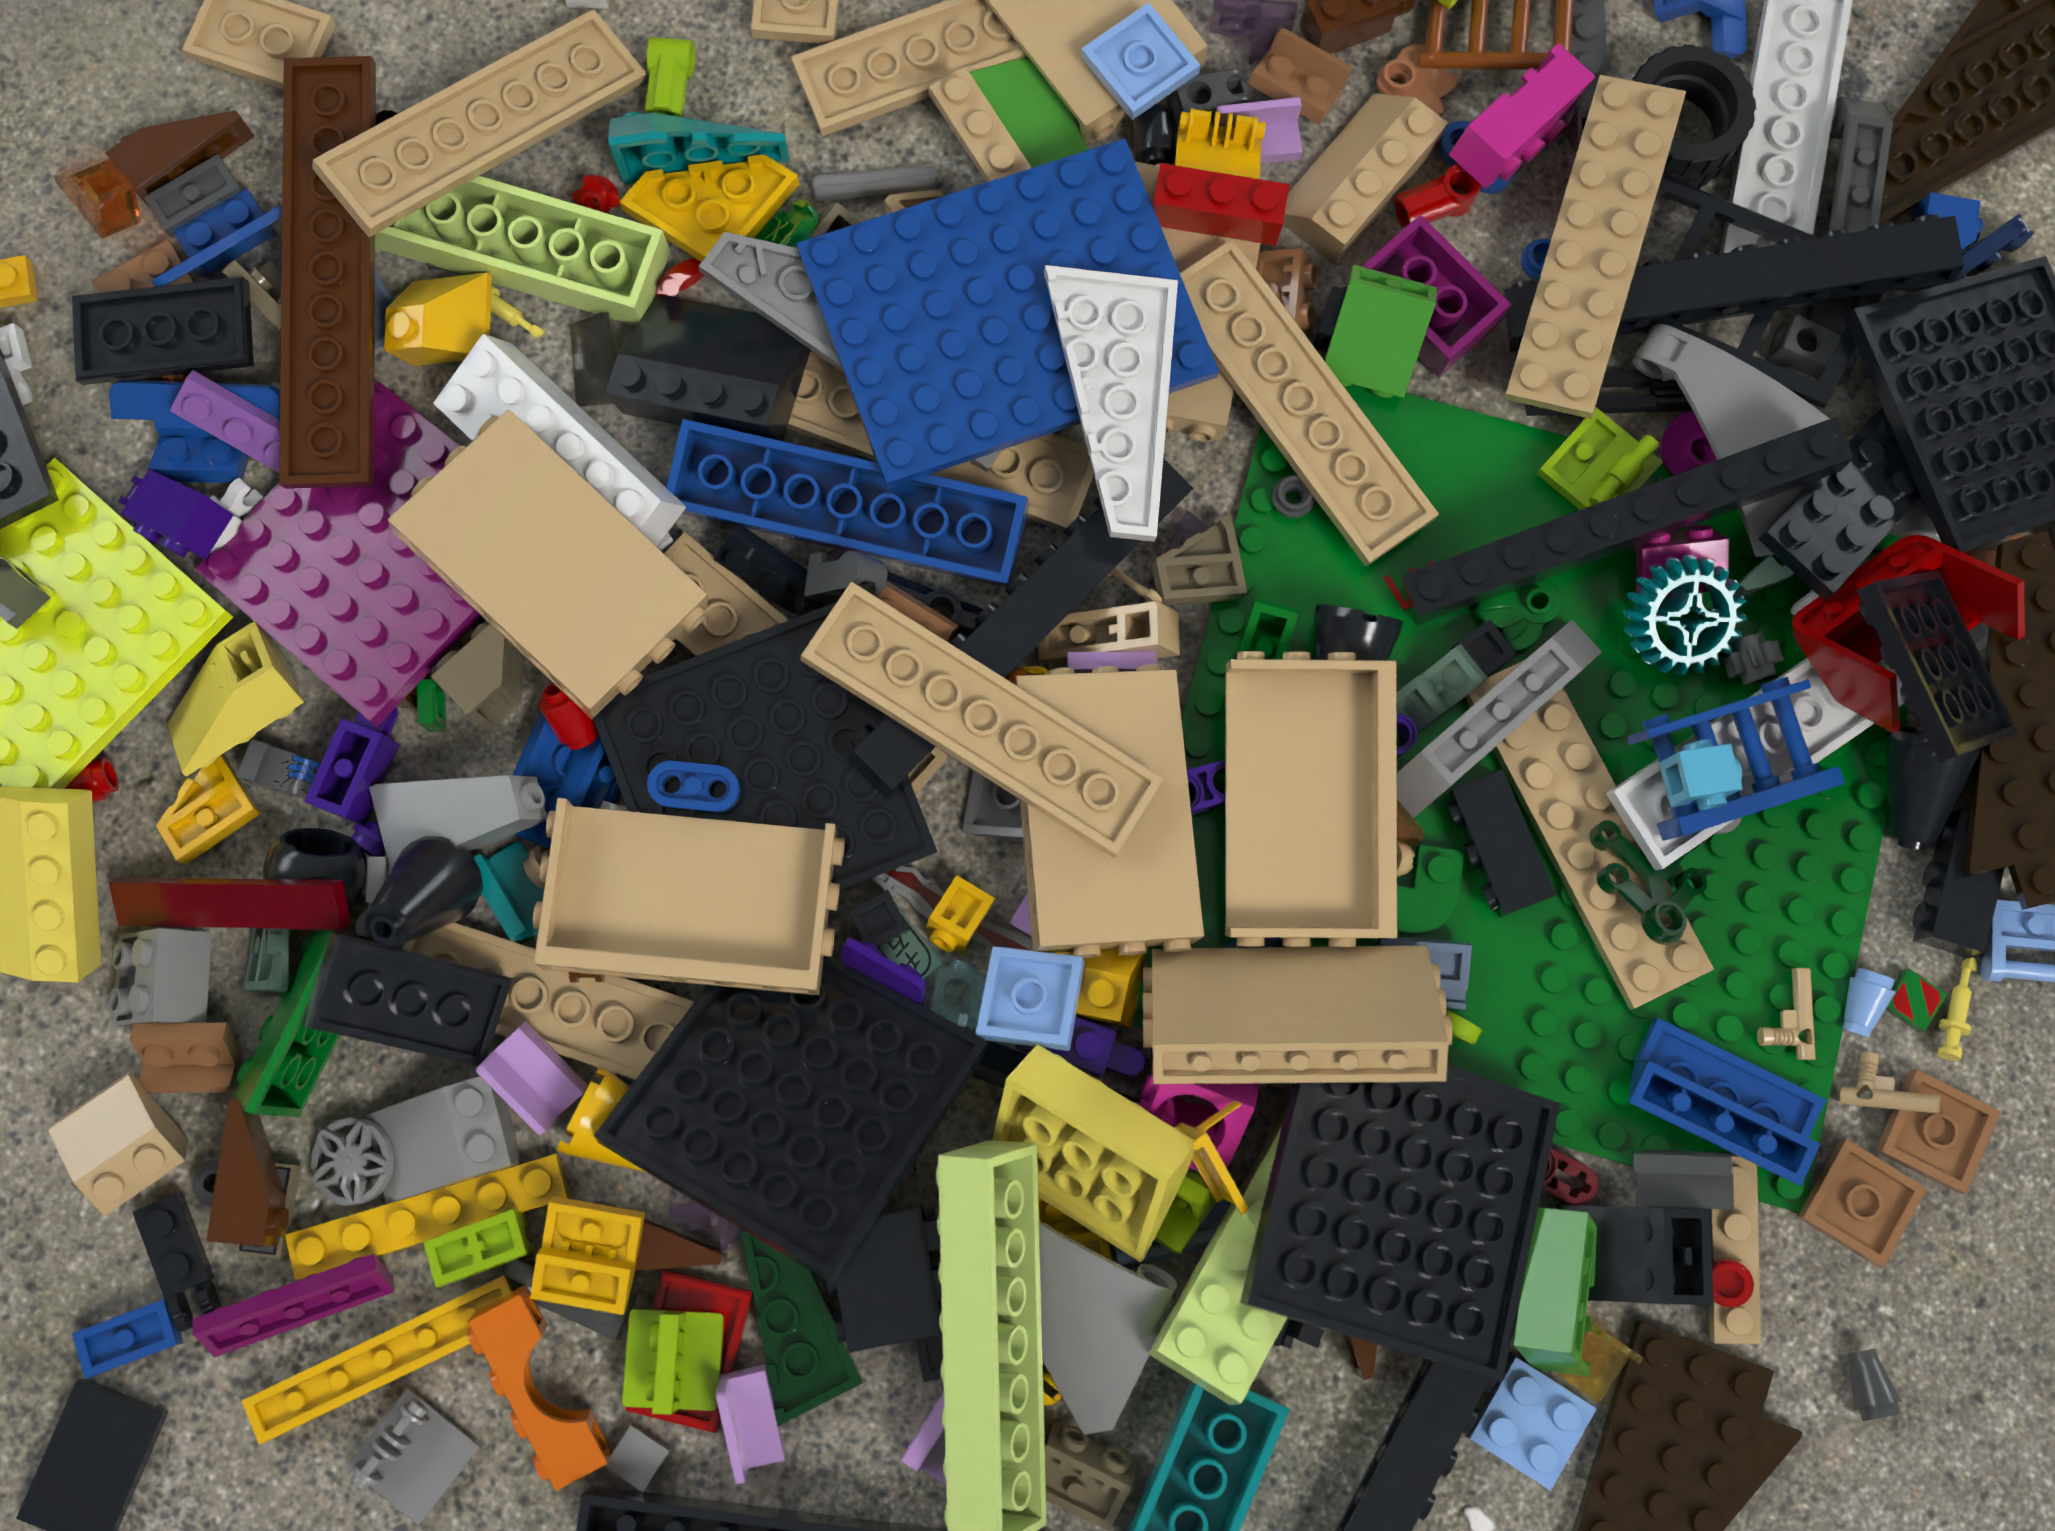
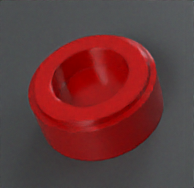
M1720 1258L1713 1261V1301L1728 1308L1738 1307L1746 1303L1754 1290V1280L1750 1271L1741 1262L1733 1258Z

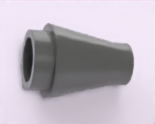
M1876 1349L1847 1354L1850 1362L1854 1410H1859L1862 1421L1901 1414L1897 1402L1902 1400L1881 1364Z

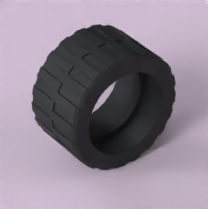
M1690 44L1665 48L1664 51L1649 57L1632 79V81L1686 91L1685 100L1698 106L1708 117L1713 128L1714 140L1706 143H1687L1673 138L1663 172L1665 176L1698 189L1707 185L1710 180L1715 179L1724 170L1748 137V132L1753 127L1755 121L1756 99L1753 96V87L1744 75L1745 72L1739 65L1736 66L1730 60L1731 58L1723 53L1720 54L1713 51L1712 48L1705 46L1697 47Z

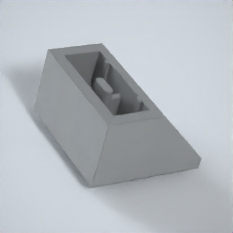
M156 928L119 935L118 942L115 944L112 952V965L116 969L115 988L111 991L108 1001L109 1012L113 1015L112 1026H133L134 1023H206L212 932Z

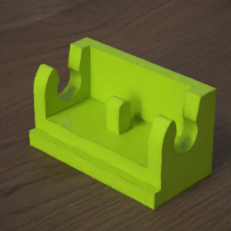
M511 1209L423 1242L435 1287H443L535 1252L534 1244L528 1241L525 1229L530 1227L527 1215Z

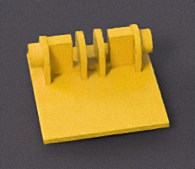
M1190 108V112L1181 111L1178 123L1176 166L1260 179L1261 145L1265 135L1266 122H1258V117L1237 115L1235 128H1231L1232 113H1228L1226 126L1224 127L1219 126L1220 112H1215L1213 125H1210L1212 114L1210 111L1195 110L1194 108Z

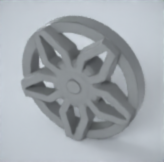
M361 1117L344 1118L331 1123L317 1135L311 1156L313 1175L311 1179L314 1186L319 1188L324 1196L337 1204L349 1206L369 1202L383 1192L393 1173L394 1151L388 1135L378 1124ZM355 1125L346 1137L337 1133L343 1127ZM362 1131L361 1142H356L357 1136ZM372 1135L377 1140L382 1155L369 1149L371 1147ZM330 1139L338 1145L339 1148L336 1151L329 1143ZM324 1154L333 1158V1161L323 1164ZM373 1161L382 1165L380 1168L371 1169ZM333 1167L336 1173L332 1178L327 1179L325 1174ZM380 1174L375 1185L365 1193L367 1183L365 1176L370 1177ZM352 1180L355 1181V1192H354V1193H353V1190H352V1187H351V1181H352ZM341 1183L340 1188L344 1195L337 1192L331 1185Z

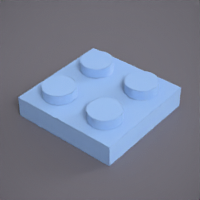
M1149 2L1081 48L1082 60L1132 120L1198 75L1201 67L1200 63Z
M993 946L976 1035L986 1041L1033 1047L1039 1044L1044 1048L1070 1051L1085 967L1083 957Z
M1511 1356L1505 1367L1503 1382H1496L1479 1412L1473 1429L1466 1437L1551 1491L1597 1408L1519 1358Z

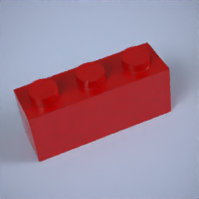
M1160 163L1153 208L1160 226L1163 228L1276 246L1284 223L1289 184Z

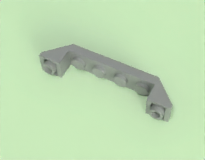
M1573 620L1554 634L1397 772V812L1407 823L1453 785L1602 653Z

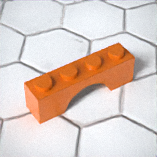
M526 1284L476 1310L468 1321L470 1328L467 1329V1336L474 1351L478 1355L484 1353L492 1368L489 1371V1379L495 1392L500 1397L506 1395L514 1411L510 1416L515 1431L521 1439L526 1437L529 1439L535 1451V1454L532 1455V1460L538 1475L543 1481L549 1479L555 1491H558L608 1464L612 1448L591 1408L578 1410L562 1408L547 1400L537 1389L531 1375V1353L548 1325L535 1300L530 1299L531 1292Z

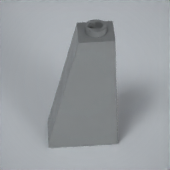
M502 775L385 783L369 787L390 870L403 848L412 841L424 836H442L451 840L448 844L460 852L465 849L470 853L547 821L544 807L545 797L538 785L537 777Z

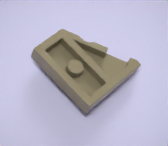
M1224 516L1216 525L1201 534L1198 532L1185 540L1183 545L1177 549L1172 548L1156 558L1151 565L1156 591L1162 598V604L1164 605L1242 600L1248 593L1232 516Z

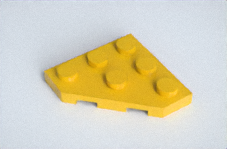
M761 154L747 156V162L723 165L722 160L688 165L689 170L664 174L663 169L646 171L619 202L623 212L644 225L663 230L668 241L702 262L724 232L755 238L800 185L797 174L767 155Z

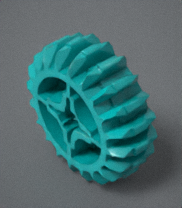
M1685 555L1681 562L1674 557L1666 558L1665 569L1656 564L1650 566L1652 575L1650 580L1642 576L1636 578L1638 585L1642 589L1639 594L1635 592L1627 594L1628 599L1635 602V606L1622 612L1626 618L1634 620L1624 630L1627 635L1635 637L1630 646L1634 651L1642 652L1641 660L1649 665L1655 663L1656 669L1664 673L1672 669L1673 673L1677 675H1686L1688 669L1695 673H1703L1704 661L1712 666L1719 665L1717 655L1719 651L1726 654L1733 653L1731 646L1727 642L1731 637L1735 639L1743 637L1741 632L1734 628L1736 623L1743 622L1747 618L1745 614L1736 611V609L1747 601L1743 596L1734 594L1740 585L1737 580L1727 579L1729 572L1725 567H1714V561L1707 558L1697 561L1695 556ZM1699 582L1710 593L1713 609L1703 606L1702 593L1698 592ZM1672 590L1669 599L1660 604L1664 597ZM1691 610L1698 614H1688V612ZM1672 617H1681V618H1680V621H1679V620L1674 619V618H1672ZM1656 622L1667 625V637L1671 638L1670 648H1666L1657 634ZM1707 628L1703 635L1698 639V636L1701 633V631Z

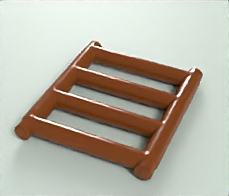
M1430 0L1425 52L1420 53L1418 66L1431 69L1529 70L1532 67L1534 70H1538L1549 52H1527L1531 0H1514L1510 52H1484L1488 0H1472L1467 52L1442 51L1446 6L1438 0ZM1556 0L1553 47L1559 43L1570 53L1574 0Z

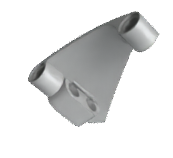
M1655 324L1650 328L1632 359L1634 366L1646 376L1662 379V381L1676 380L1702 427L1717 460L1830 419L1800 396L1758 369L1697 337L1665 324ZM1808 484L1738 509L1755 557L1776 556L1758 538Z
M1039 1220L1042 1360L1084 1435L1113 1430L1149 1357L1148 1352L1159 1332L1158 1324L1175 1292L1177 1281L1167 1271L1150 1264L1140 1265L1135 1273L1090 1250Z

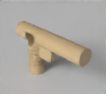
M1791 969L1794 1010H1782L1780 1012L1781 1028L1760 1027L1757 1031V1041L1761 1046H1796V1060H1816L1811 969ZM1802 1031L1805 1032V1043L1798 1038L1799 1033Z
M1873 1052L1860 1053L1857 1088L1841 1087L1840 1103L1842 1105L1938 1114L1940 1111V1095L1895 1091V1078L1877 1076L1879 1055ZM1867 1090L1873 1095L1870 1099L1859 1098Z

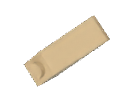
M1158 601L1070 613L1038 644L1039 661L1066 662L1067 652L1156 651V658L1180 655L1179 612Z

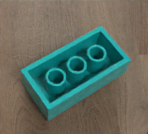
M1190 1381L1126 1531H1240L1290 1409L1283 1403L1249 1388L1241 1404L1229 1405Z

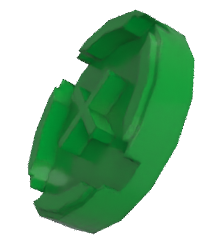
M806 199L795 200L791 204L795 208L788 214L784 210L777 212L761 229L755 239L797 248L798 242L810 239L819 222L820 213Z

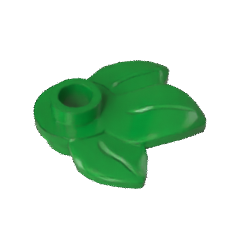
M1538 581L1477 603L1473 610V615L1484 623L1490 619L1497 628H1503L1502 636L1515 652H1519L1538 642L1543 625L1557 618L1562 609V596L1553 584L1546 581ZM1537 595H1543L1549 602L1545 608L1536 609L1532 606L1531 600Z

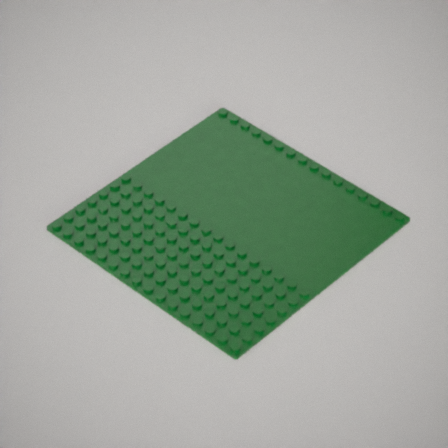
M1355 384L1344 386L1439 513L1429 524L1368 566H1365L1316 499L1312 509L1300 518H1287L1276 511L1271 499L1275 484L1281 478L1288 475H1297V473L1261 426L1234 523L1248 593L1242 600L1218 601L1212 604L1181 718L1187 770L1225 760V664L1231 659H1237V653L1244 636L1245 623L1255 599L1299 610L1287 652H1309L1310 660H1315L1314 613L1316 604L1351 608L1375 615L1377 618L1378 614L1403 621L1402 631L1388 661H1396V693L1449 653L1454 644L1484 624V622L1474 617L1473 610L1477 605L1474 604L1416 625L1411 609L1408 608L1403 611L1383 577L1387 575L1391 577L1407 602L1402 588V575L1410 572L1407 570L1408 568L1420 569L1426 567L1430 561L1434 560V563L1489 544L1497 539L1511 536L1579 511L1575 505L1537 475L1540 468L1565 442L1568 436L1405 393L1404 398L1395 395L1385 398L1373 394L1366 387ZM1663 463L1641 488L1672 477ZM1295 492L1285 494L1286 500L1289 503L1297 504L1300 502V497ZM1738 509L1698 523L1711 525L1714 530L1729 538L1728 579L1732 578L1739 582L1767 557H1755ZM1686 528L1678 530L1676 532H1683ZM1887 534L1857 569L1901 539V537ZM1629 548L1540 580L1553 584L1559 590L1562 596V609L1559 615L1552 622L1543 625L1538 642L1525 650L1515 652L1516 655L1511 660L1492 672L1487 678L1526 660L1561 628L1573 620L1602 653L1563 688L1615 785L1618 786L1658 759L1651 739L1629 745L1627 737L1643 731L1641 722L1668 714L1670 722L1747 699L1761 689L1760 685L1775 680L1807 658L1794 639L1792 624L1794 615L1791 613V608L1794 603L1810 593L1811 588L1795 575L1774 589L1745 599L1747 602L1736 609V611L1745 614L1747 618L1743 622L1736 623L1734 628L1739 630L1743 637L1762 633L1765 642L1778 641L1784 661L1778 662L1774 666L1777 673L1775 677L1748 686H1744L1741 677L1729 679L1722 660L1728 657L1729 654L1722 651L1717 653L1719 665L1712 666L1704 661L1703 673H1695L1688 669L1686 675H1677L1673 673L1672 669L1664 673L1656 669L1655 663L1649 665L1641 660L1642 652L1638 653L1630 646L1635 637L1627 635L1624 630L1627 625L1634 622V620L1626 618L1622 612L1635 606V602L1628 599L1627 594L1630 592L1636 593V552ZM1772 556L1780 565L1783 564L1777 556ZM1703 592V606L1713 609L1710 593ZM1537 595L1531 600L1532 606L1536 609L1545 608L1549 602L1543 595ZM1664 597L1660 604L1666 602L1669 597ZM1691 610L1688 612V614H1698ZM1672 617V618L1677 619V620L1680 621V618H1681V617ZM1656 622V630L1661 642L1666 648H1670L1671 638L1667 637V625ZM1497 628L1502 634L1503 628ZM1707 628L1701 631V633L1698 636V639L1703 635ZM1731 637L1727 644H1730L1731 642L1738 639ZM1463 698L1417 733L1418 736L1413 747L1397 758V772L1470 709L1466 698ZM1905 703L1899 706L1900 726L1906 725L1909 709ZM1874 723L1818 762L1821 771L1839 766L1845 784L1744 816L1734 830L1725 834H1713L1701 842L1694 851L1685 855L1668 877L1667 882L1674 893L1676 890L1675 878L1689 868H1696L1706 877L1707 887L1705 891L1695 896L1684 912L1714 970L1629 1010L1509 782L1556 896L1500 918L1497 909L1489 911L1483 899L1480 886L1486 883L1479 867L1472 869L1464 853L1459 898L1450 918L1438 928L1424 934L1405 935L1397 933V937L1464 941L1472 945L1468 990H1466L1465 996L1466 1010L1447 1008L1446 1010L1482 1029V1032L1476 1043L1472 1045L1452 1036V1044L1448 1045L1447 1065L1560 1103L1552 1144L1632 1167H1634L1633 1153L1637 1149L1729 1152L1627 1102L1634 1059L1653 1018H1659L1826 1099L1809 1137L1820 1143L1843 1032L1842 1026L1845 1021L1844 1014L1849 979L1854 977L1888 813L1885 738L1887 730ZM1690 726L1669 734L1675 747L1692 736L1694 732ZM1396 731L1397 747H1400L1402 740L1399 732ZM1493 750L1410 822L1407 823L1397 812V841H1402L1411 846L1414 854L1416 853V847L1419 845L1464 851L1462 845L1468 843L1462 826L1457 828L1453 826L1445 803L1451 801L1448 794L1453 788L1502 770ZM1216 774L1213 777V785L1217 791L1225 794V774ZM1189 791L1190 804H1191L1192 797H1191V793H1190V791ZM1225 807L1192 815L1204 937L1191 944V948H1223L1237 938L1225 936ZM1413 857V868L1407 874L1397 876V886L1411 888L1415 857ZM1688 879V883L1694 888L1692 881ZM1310 938V946L1306 947L1331 946H1328V938ZM1356 938V946H1378V938ZM1149 946L1145 967H1152V949H1163V946ZM1791 969H1811L1816 1060H1796V1046H1761L1757 1041V1031L1760 1027L1781 1028L1780 1012L1782 1010H1794ZM1143 976L1132 1026L1143 1029ZM1802 1031L1799 1033L1798 1038L1804 1043L1806 1042L1805 1032ZM1818 1150L1802 1186H1798L1757 1166L1758 1202L1792 1212H1800L1810 1192Z

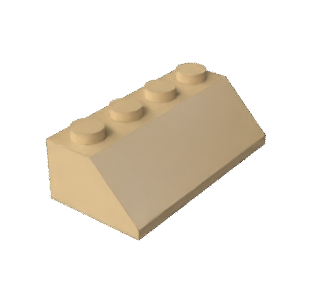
M1374 93L1290 190L1287 196L1283 225L1337 266L1391 203L1395 195L1403 189L1437 149L1449 122L1415 97Z

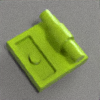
M1595 407L1592 419L1585 418L1540 468L1537 475L1579 510L1641 488L1663 461L1653 454L1659 447V443L1655 438L1645 435L1638 442Z

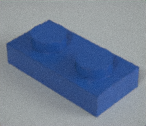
M162 1299L72 1333L85 1379L95 1377L183 1343L181 1333L174 1325L172 1316L167 1308V1299Z

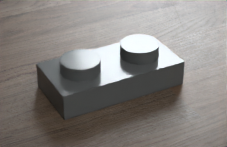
M217 154L143 198L164 231L171 238L175 236L174 230L241 192L242 189L224 161Z

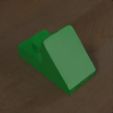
M1255 599L1245 623L1244 636L1239 652H1265V660H1283V653L1287 652L1299 610Z

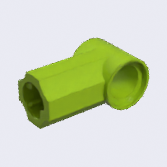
M651 36L647 46V69L650 76L645 112L646 114L658 113L683 117L688 79L693 78L695 70L694 41Z

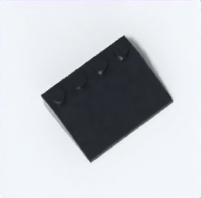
M657 295L619 351L605 394L625 415L681 426L682 419L783 441L811 350L759 313L666 295Z

